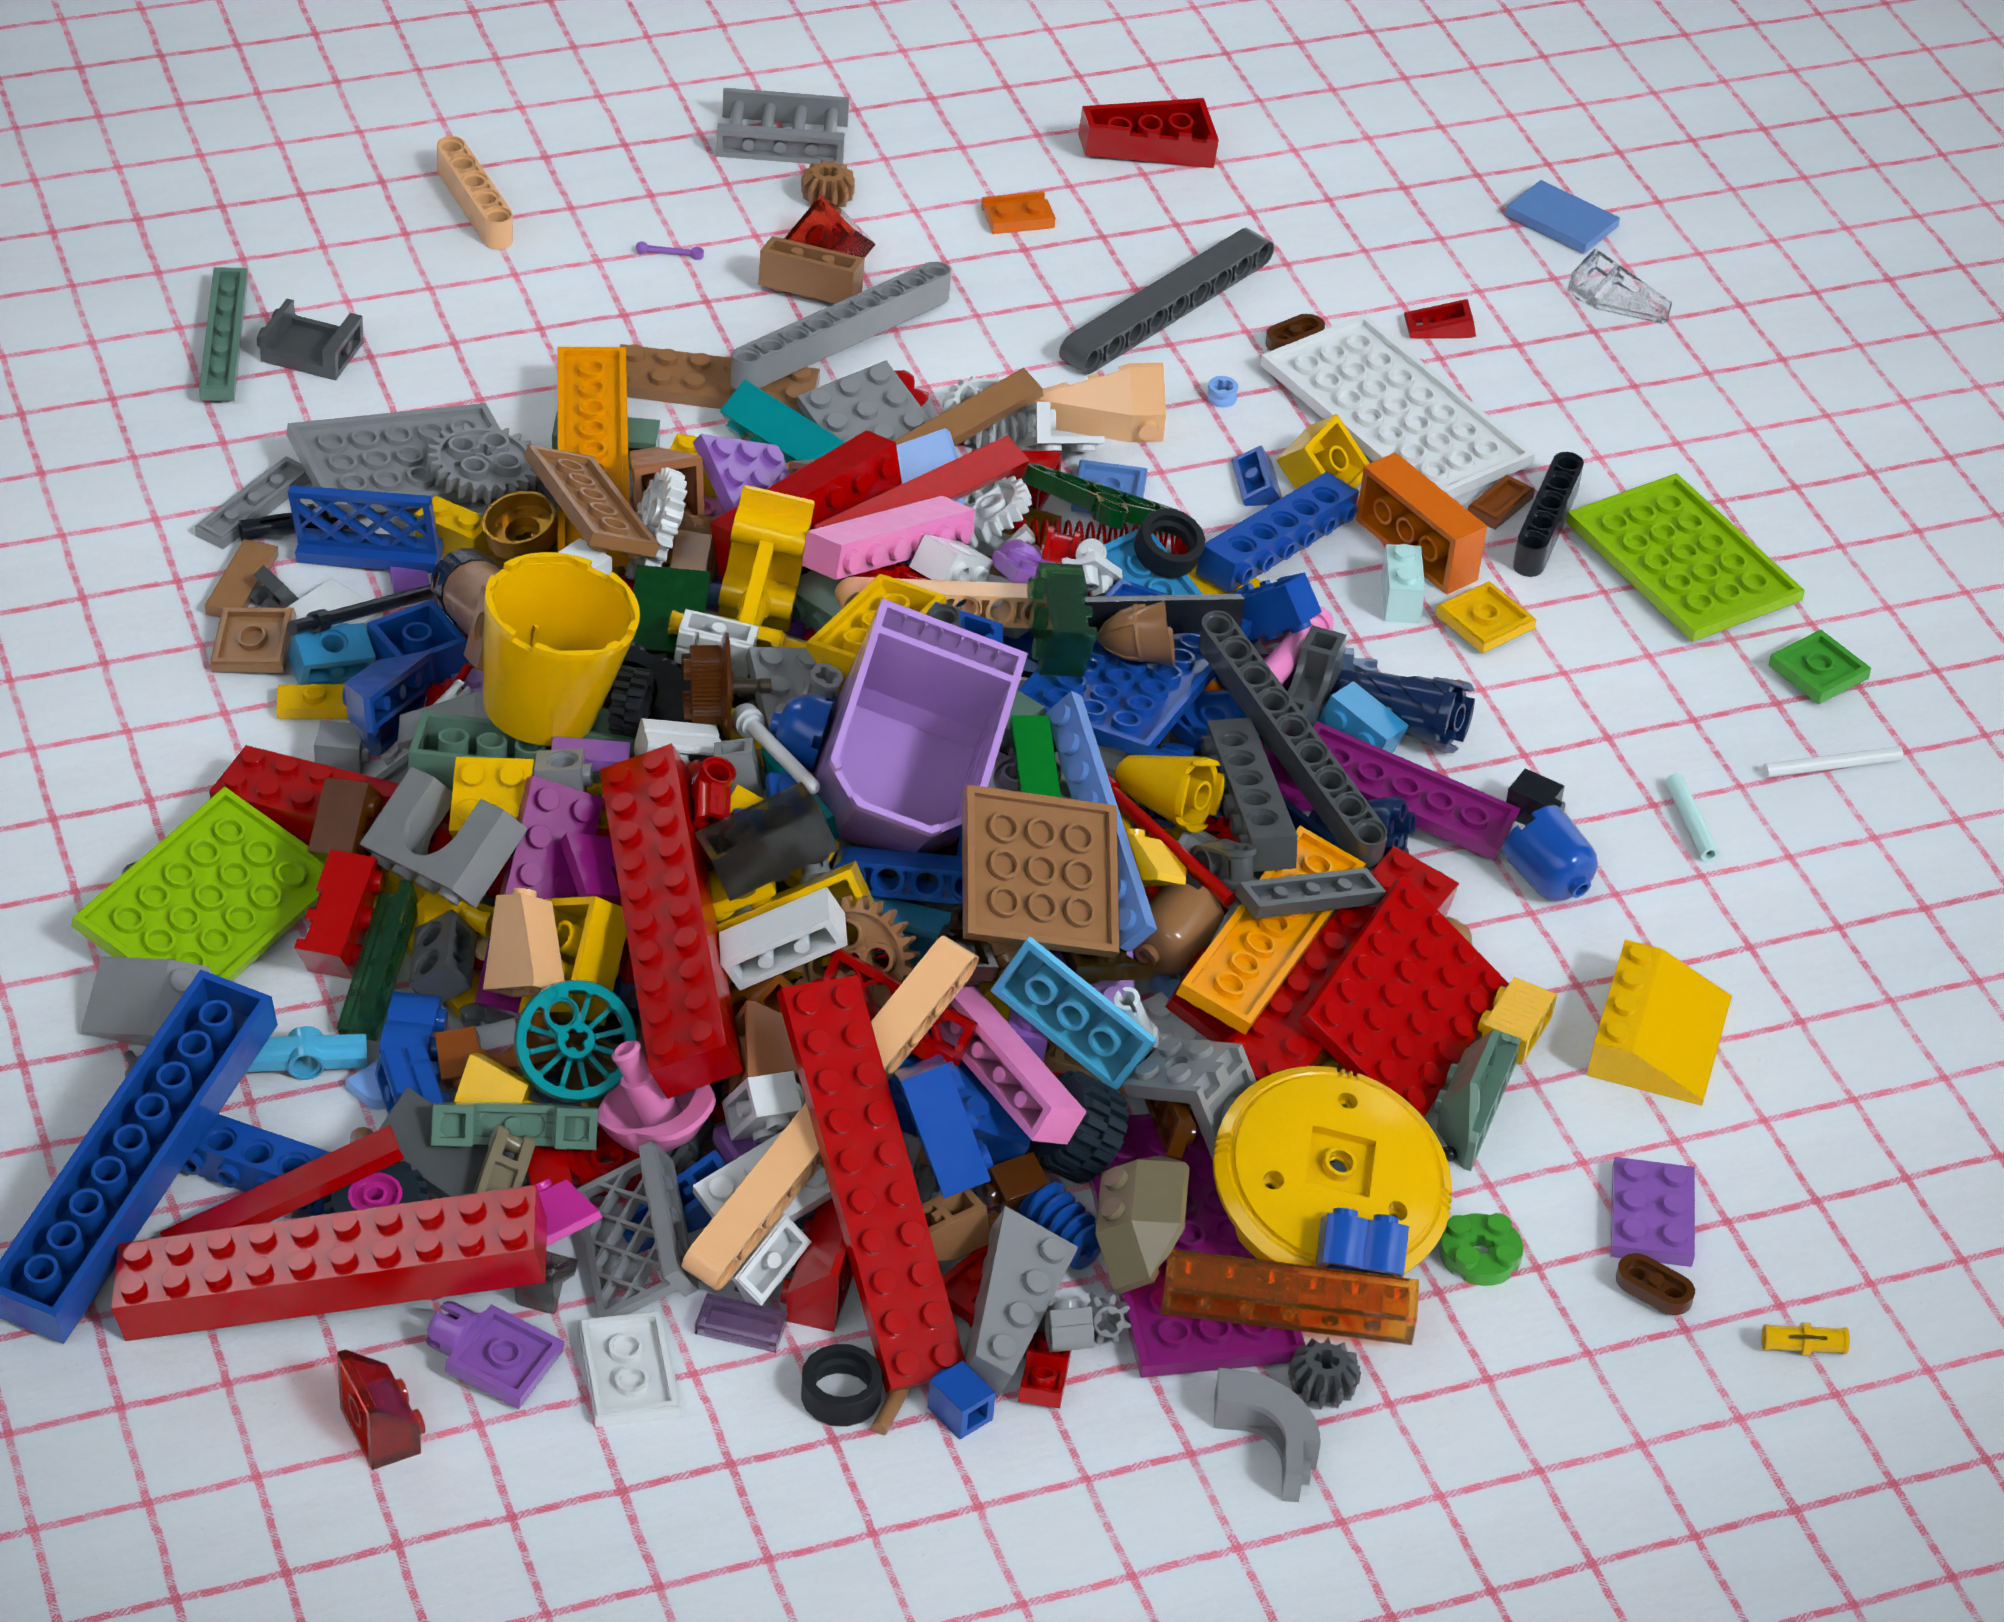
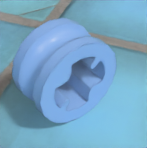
M1216 376L1209 381L1207 393L1209 403L1222 408L1233 406L1236 403L1238 383L1234 379L1227 376Z

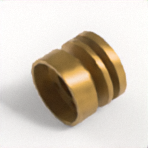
M517 491L497 499L484 512L482 526L492 559L502 569L505 562L521 555L538 552L558 553V518L553 502L546 495L534 491Z

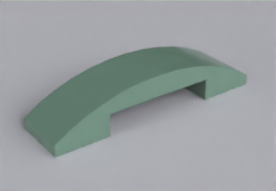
M519 1102L432 1103L430 1145L473 1147V1144L488 1145L495 1126L499 1124L509 1128L510 1134L522 1138L523 1135L535 1139V1146H553L555 1149L596 1150L598 1108Z

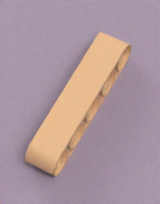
M446 136L439 139L437 142L438 174L483 243L491 249L500 250L510 247L513 243V214L511 209L462 138Z

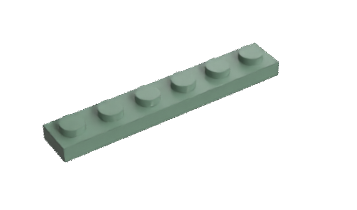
M214 267L199 386L200 400H212L215 402L235 401L248 284L247 268Z

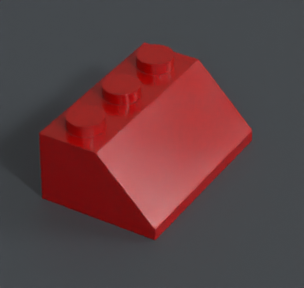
M833 1198L817 1207L813 1219L806 1218L803 1233L812 1242L791 1268V1272L794 1273L792 1279L785 1278L781 1290L780 1303L786 1304V1322L835 1332L853 1278V1272Z

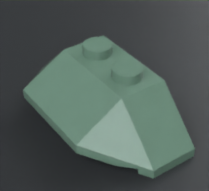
M1494 1029L1465 1049L1458 1065L1451 1064L1445 1086H1448L1447 1091L1440 1089L1434 1106V1112L1440 1114L1437 1125L1438 1133L1447 1146H1451L1456 1150V1159L1462 1168L1471 1171L1513 1074L1521 1043V1038Z

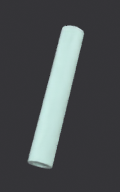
M1679 773L1671 774L1666 779V785L1701 859L1706 862L1713 861L1718 857L1719 851L1683 776Z

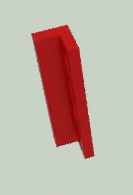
M840 948L834 951L823 977L812 981V983L834 979L841 962L851 966L859 977L869 1017L872 1021L882 1009V1006L874 1003L869 986L880 982L889 988L892 996L903 982ZM865 975L873 978L874 980L867 982ZM947 1006L941 1014L943 1017L937 1019L932 1025V1034L927 1032L911 1053L923 1060L941 1054L947 1063L953 1061L954 1065L958 1067L978 1023ZM950 1020L964 1028L956 1047L943 1040L938 1026L939 1023Z

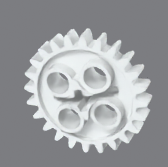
M667 467L661 468L660 473L656 472L654 480H650L648 488L643 492V498L641 503L639 502L637 505L638 512L636 514L660 546L656 558L644 555L639 559L631 558L628 566L623 567L626 570L625 576H628L629 579L635 581L637 565L661 567L662 563L667 560L668 550L673 547L672 540L678 534V528L681 524L686 505L683 500L687 494V491L684 490L687 481H684L685 475L679 471Z
M1011 476L1008 479L1005 477L964 497V505L976 509L973 522L974 532L970 543L966 545L971 544L972 548H975L980 541L988 543L990 542V537L994 535L1002 536V530L1013 529V522L1023 520L1022 514L1029 512L1028 506L1032 505V497L1026 483H1023L1021 478L1017 480L1015 476Z

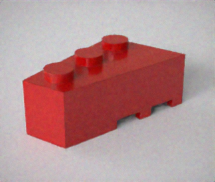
M330 849L316 887V892H319L315 909L308 908L305 916V922H310L311 925L306 938H297L294 946L296 953L309 972L354 980L357 968L361 969L366 958V946L363 945L366 932L372 931L376 919V909L373 908L376 894H382L386 880V874L377 864L378 860L376 857Z

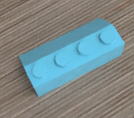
M1029 937L1024 942L990 990L1099 1080L1115 1090H1118L1124 1081L1135 1071V1068L1143 1061L1157 1040L1032 937Z

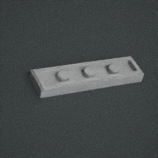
M287 456L198 523L195 526V536L221 549H225L240 537L238 520L267 516L289 499L288 490L290 485L305 486L311 482L303 465Z

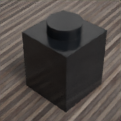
M1525 768L1508 788L1506 802L1521 808L1516 822L1526 826L1535 820L1531 814L1543 807L1557 805L1564 812L1566 803L1562 801L1565 785Z

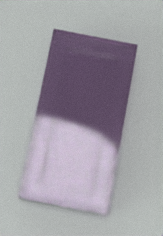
M707 1293L695 1322L694 1334L776 1353L788 1322V1312Z

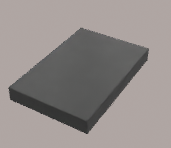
M407 1086L379 1130L391 1125L404 1156L402 1161L411 1164L412 1170H418L422 1174L423 1181L427 1183L428 1192L437 1198L473 1194L488 1145L473 1144V1147L431 1146L432 1103Z

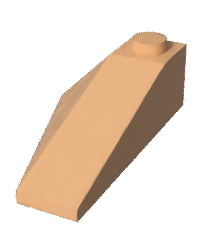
M1163 362L1129 363L1119 366V371L1103 376H1099L1098 373L1087 376L1088 380L1069 385L1064 382L1043 388L1044 396L1034 402H1050V409H1055L1056 411L1055 430L1088 436H1105L1106 439L1124 442H1161L1164 438L1166 420Z

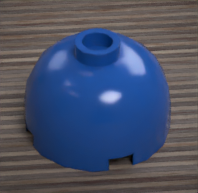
M804 694L789 700L782 712L774 711L769 732L776 734L775 738L809 772L813 773L828 723L831 720L835 700L820 695Z

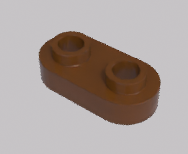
M1300 314L1282 321L1267 329L1266 347L1272 351L1323 331L1325 329V322L1322 318L1313 314Z
M1639 1253L1628 1254L1619 1261L1616 1282L1622 1290L1669 1315H1681L1690 1310L1695 1295V1287L1687 1277Z

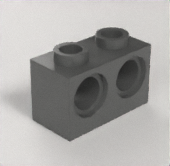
M453 909L415 928L409 985L417 994L441 996L442 1003L472 988L477 932Z

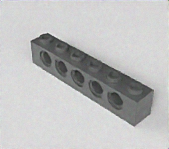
M1252 718L1207 721V735L1201 736L1202 757L1218 761L1220 766H1216L1217 772L1224 774L1225 782L1222 805L1224 816L1230 817L1232 837H1238L1237 842L1253 844L1257 847V854L1253 856V872L1296 868L1298 835Z

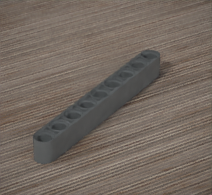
M1242 228L1068 335L1060 346L1059 357L1085 374L1097 371L1265 266L1273 255V242L1249 228Z
M1215 610L1208 612L1202 618L1199 640L1201 654L1245 715L1252 718L1258 733L1341 848L1366 863L1365 867L1367 869L1375 868L1384 856L1387 839L1385 825L1233 617L1224 611Z

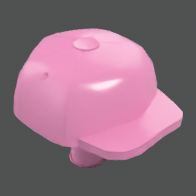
M626 1041L613 1051L611 1059L617 1064L623 1076L621 1083L605 1096L598 1108V1123L604 1131L622 1147L639 1154L638 1147L649 1141H654L664 1152L671 1151L690 1141L698 1133L714 1109L716 1099L710 1084L668 1099L650 1074L647 1057L639 1041Z

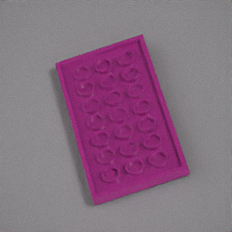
M1189 1110L1193 1121L1196 1122L1195 1138L1191 1145H1186L1182 1159L1170 1157L1186 1162L1190 1167L1184 1230L1170 1255L1158 1267L1160 1273L1154 1283L1119 1294L1120 1301L1126 1302L1130 1307L1124 1313V1317L1131 1324L1128 1332L1140 1377L1218 1370V1368L1233 1369L1290 1363L1298 1345H1306L1286 1278L1259 1261L1238 1240L1235 1226L1224 1210L1216 1189L1213 1160L1192 1110ZM1150 1114L1129 1115L1126 1121L1128 1125L1127 1133L1123 1137L1121 1149L1117 1151L1113 1162L1106 1166L1105 1171L1137 1159L1158 1155L1166 1156ZM1101 1174L1099 1176L1095 1175L1094 1179L1089 1181L1097 1212Z

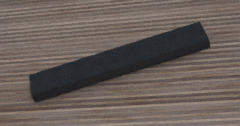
M1241 594L1033 598L1029 632L1033 637L1097 635L1103 624L1120 610L1133 606L1136 603L1148 606L1162 601L1166 605L1167 627L1173 629V634L1200 633L1202 618L1208 612L1215 610L1228 613L1241 628L1245 599Z

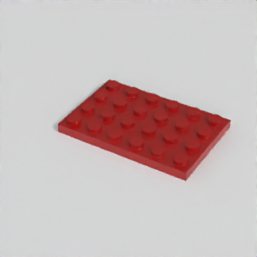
M1403 875L1393 882L1298 1021L1348 1072L1352 1071L1353 1076L1359 1073L1387 1086L1409 1102L1424 1118L1436 1100L1440 1089H1443L1451 1064H1459L1465 1049L1470 1047L1479 1033L1477 1028L1484 1011H1492L1494 1009L1493 1002L1501 986L1507 988L1509 983Z

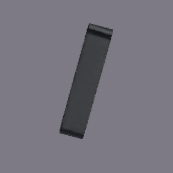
M1567 451L1560 452L1554 456L1518 535L1513 568L1520 575L1535 577L1540 575L1545 569L1567 519L1568 511H1570L1579 491L1584 461L1578 454Z

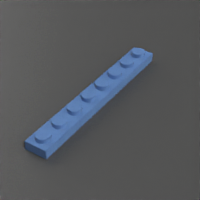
M1070 691L1048 710L1045 715L1050 718L1052 737L1072 799L1116 805L1119 948L1131 952L1157 930L1083 698L1081 695Z

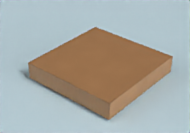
M223 607L210 660L212 672L284 673L292 637L287 630V623L296 620L295 609Z

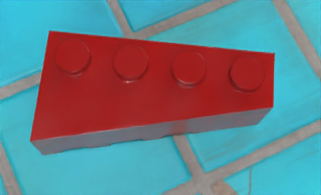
M1204 98L1082 106L1078 136L1085 156L1214 168L1219 139Z

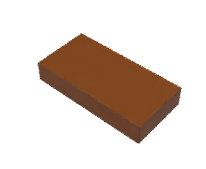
M1505 475L1468 505V511L1485 525L1496 530L1533 499L1535 489L1509 475Z

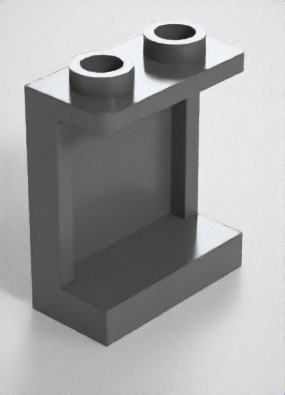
M287 298L279 309H275L268 324L259 330L257 346L260 347L261 362L336 381L364 343L363 316L349 313L343 323L337 326L296 315L294 300Z

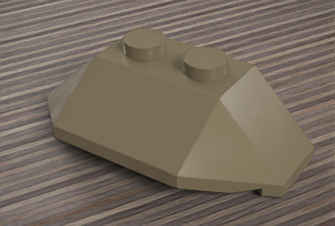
M1158 1155L1137 1159L1101 1173L1095 1234L1113 1289L1118 1295L1154 1283L1160 1273L1158 1267L1170 1255L1185 1227L1190 1168L1186 1162Z

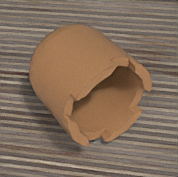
M1189 884L1163 886L1149 900L1157 930L1133 949V953L1140 963L1151 962L1154 964L1155 973L1162 975L1179 974L1190 966L1203 947L1205 949L1209 947L1221 924V920L1225 917L1221 905L1204 886H1201L1198 890Z

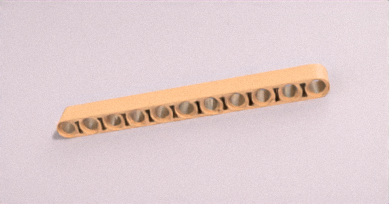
M946 936L938 938L871 1021L887 1081H889L894 1071L900 1067L967 983L976 969L979 957ZM807 1103L804 1104L704 1228L683 1258L681 1267L717 1291L728 1283L823 1163Z

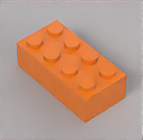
M1396 452L1365 465L1356 521L1385 545L1408 544L1421 546L1424 577L1446 595L1477 581L1487 525Z

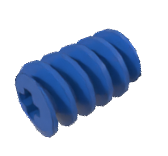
M1053 1182L1040 1190L1036 1189L1023 1200L1019 1207V1214L1078 1247L1070 1263L1073 1269H1084L1096 1260L1101 1252L1095 1234L1096 1218L1090 1212H1085V1207L1080 1202H1075V1197L1070 1192H1065V1187L1060 1182Z

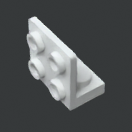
M1034 402L1027 405V446H1036V451H1062V446H1070V452L1096 451V445L1105 443V436H1051V430L1056 429L1055 409H1050V402Z

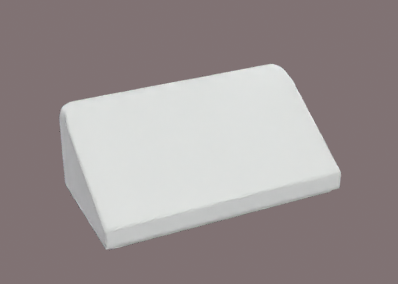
M782 1214L732 1277L740 1294L748 1304L762 1306L812 1242L786 1214Z

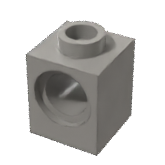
M584 748L537 751L533 770L534 776L586 792L587 787L593 786L592 763H585Z

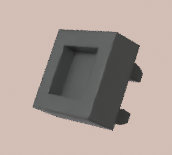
M264 565L254 574L264 586L255 588L251 592L250 598L258 605L262 603L260 607L278 608L280 601L288 607L299 599Z

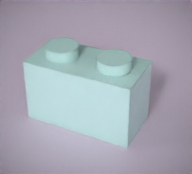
M1386 544L1381 574L1385 622L1420 624L1425 595L1421 546Z

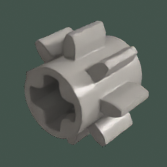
M1110 1290L1106 1293L1105 1298H1098L1095 1294L1090 1293L1091 1301L1087 1306H1092L1093 1327L1095 1330L1094 1341L1101 1345L1104 1337H1111L1118 1343L1120 1341L1118 1334L1122 1329L1131 1328V1324L1124 1319L1123 1315L1130 1309L1129 1305L1126 1302H1119L1115 1305L1116 1295ZM1107 1310L1109 1312L1107 1314L1108 1322L1102 1325L1100 1323L1102 1321L1101 1313Z

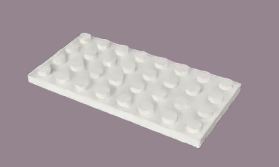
M1365 314L1261 355L1260 366L1320 417L1325 419L1338 414L1361 451L1372 461H1377L1396 452L1452 498L1503 478L1505 475H1510L1529 467L1534 463V452Z

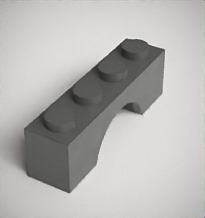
M1313 625L1301 646L1296 671L1287 692L1312 727L1318 720L1343 668L1347 634ZM1264 741V749L1271 750Z

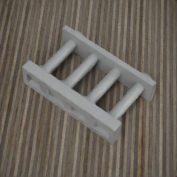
M723 88L722 117L730 118L729 124L718 123L716 157L820 164L821 160L831 163L835 160L836 164H843L845 133L836 131L837 126L848 127L849 97ZM742 120L762 121L761 126L742 125ZM774 121L793 123L792 129L773 127ZM805 125H824V131L805 130Z

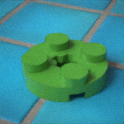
M1473 1213L1463 1216H1452L1447 1222V1227L1442 1234L1440 1244V1258L1446 1269L1452 1274L1455 1269L1457 1272L1465 1275L1464 1281L1481 1286L1497 1285L1508 1280L1511 1272L1516 1269L1518 1270L1523 1255V1242L1519 1233L1512 1227L1510 1218L1501 1213L1491 1215ZM1474 1246H1484L1488 1248V1253H1481L1480 1249Z

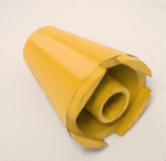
M1129 755L1117 765L1115 770V780L1120 784V790L1123 793H1127L1128 796L1179 828L1193 833L1204 830L1208 825L1203 824L1208 815L1215 816L1218 812L1223 798L1225 782L1224 774L1217 772L1216 766H1220L1219 762L1208 757Z

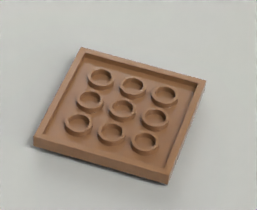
M967 784L962 790L963 939L1022 946L1029 937H1032L1047 950L1114 958L1119 953L1116 805Z

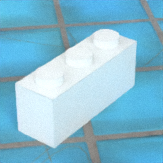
M827 887L719 932L720 965L739 991L848 945L845 912Z

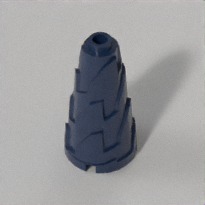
M1342 670L1330 695H1333L1354 681L1409 725L1405 732L1406 735L1420 739L1424 743L1434 746L1439 751L1454 753L1459 749L1456 745L1452 744L1454 740L1464 741L1471 724L1475 704L1474 698L1466 697V691H1474L1473 685L1467 681L1433 677V679L1420 676L1405 677L1371 670L1368 673Z

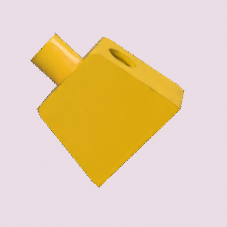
M477 1052L469 1055L454 1102L535 1103L529 1101L534 1087L522 1075Z

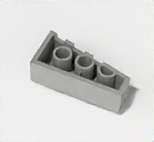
M1006 1206L990 1228L988 1251L981 1272L983 1276L980 1291L976 1297L973 1326L969 1332L965 1352V1363L996 1392V1398L999 1397L1013 1377L1078 1249L1076 1245Z

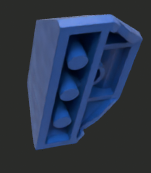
M422 651L376 660L344 683L342 698L344 705L347 706L348 720L372 756H380L398 740L400 715L424 707L425 692L432 683H435L432 651Z

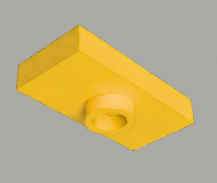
M278 685L277 719H348L347 706L344 705L342 698L345 685Z

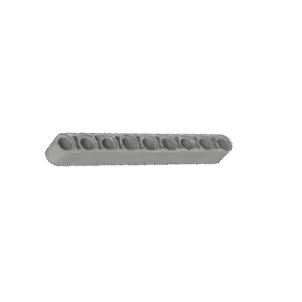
M942 262L925 263L734 349L731 354V386L737 389L745 379L758 388L764 387L945 304L949 299L950 266Z

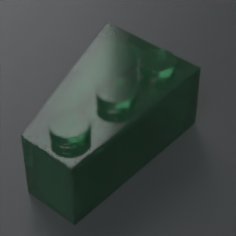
M1039 562L1035 576L1029 577L1027 585L1028 599H1033L1034 607L1030 611V629H1036V637H1034L1032 644L1033 660H1038L1039 675L1084 677L1098 633L1097 628L1089 627L1087 618H1092L1093 610L1092 606L1085 605V597H1088V588L1083 565Z

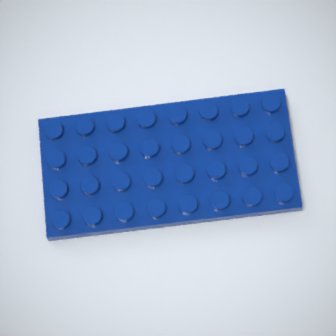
M1119 578L1104 596L1169 594ZM1242 618L1241 630L1248 637L1251 632L1252 621ZM1200 633L1173 634L1175 668L1161 664L1124 660L1107 652L1097 641L1096 635L1067 636L1018 690L1043 705L1046 712L1070 691H1073L1083 698L1099 746L1112 747L1123 751L1128 756L1149 755L1150 750L1157 747L1216 676V673L1199 650Z

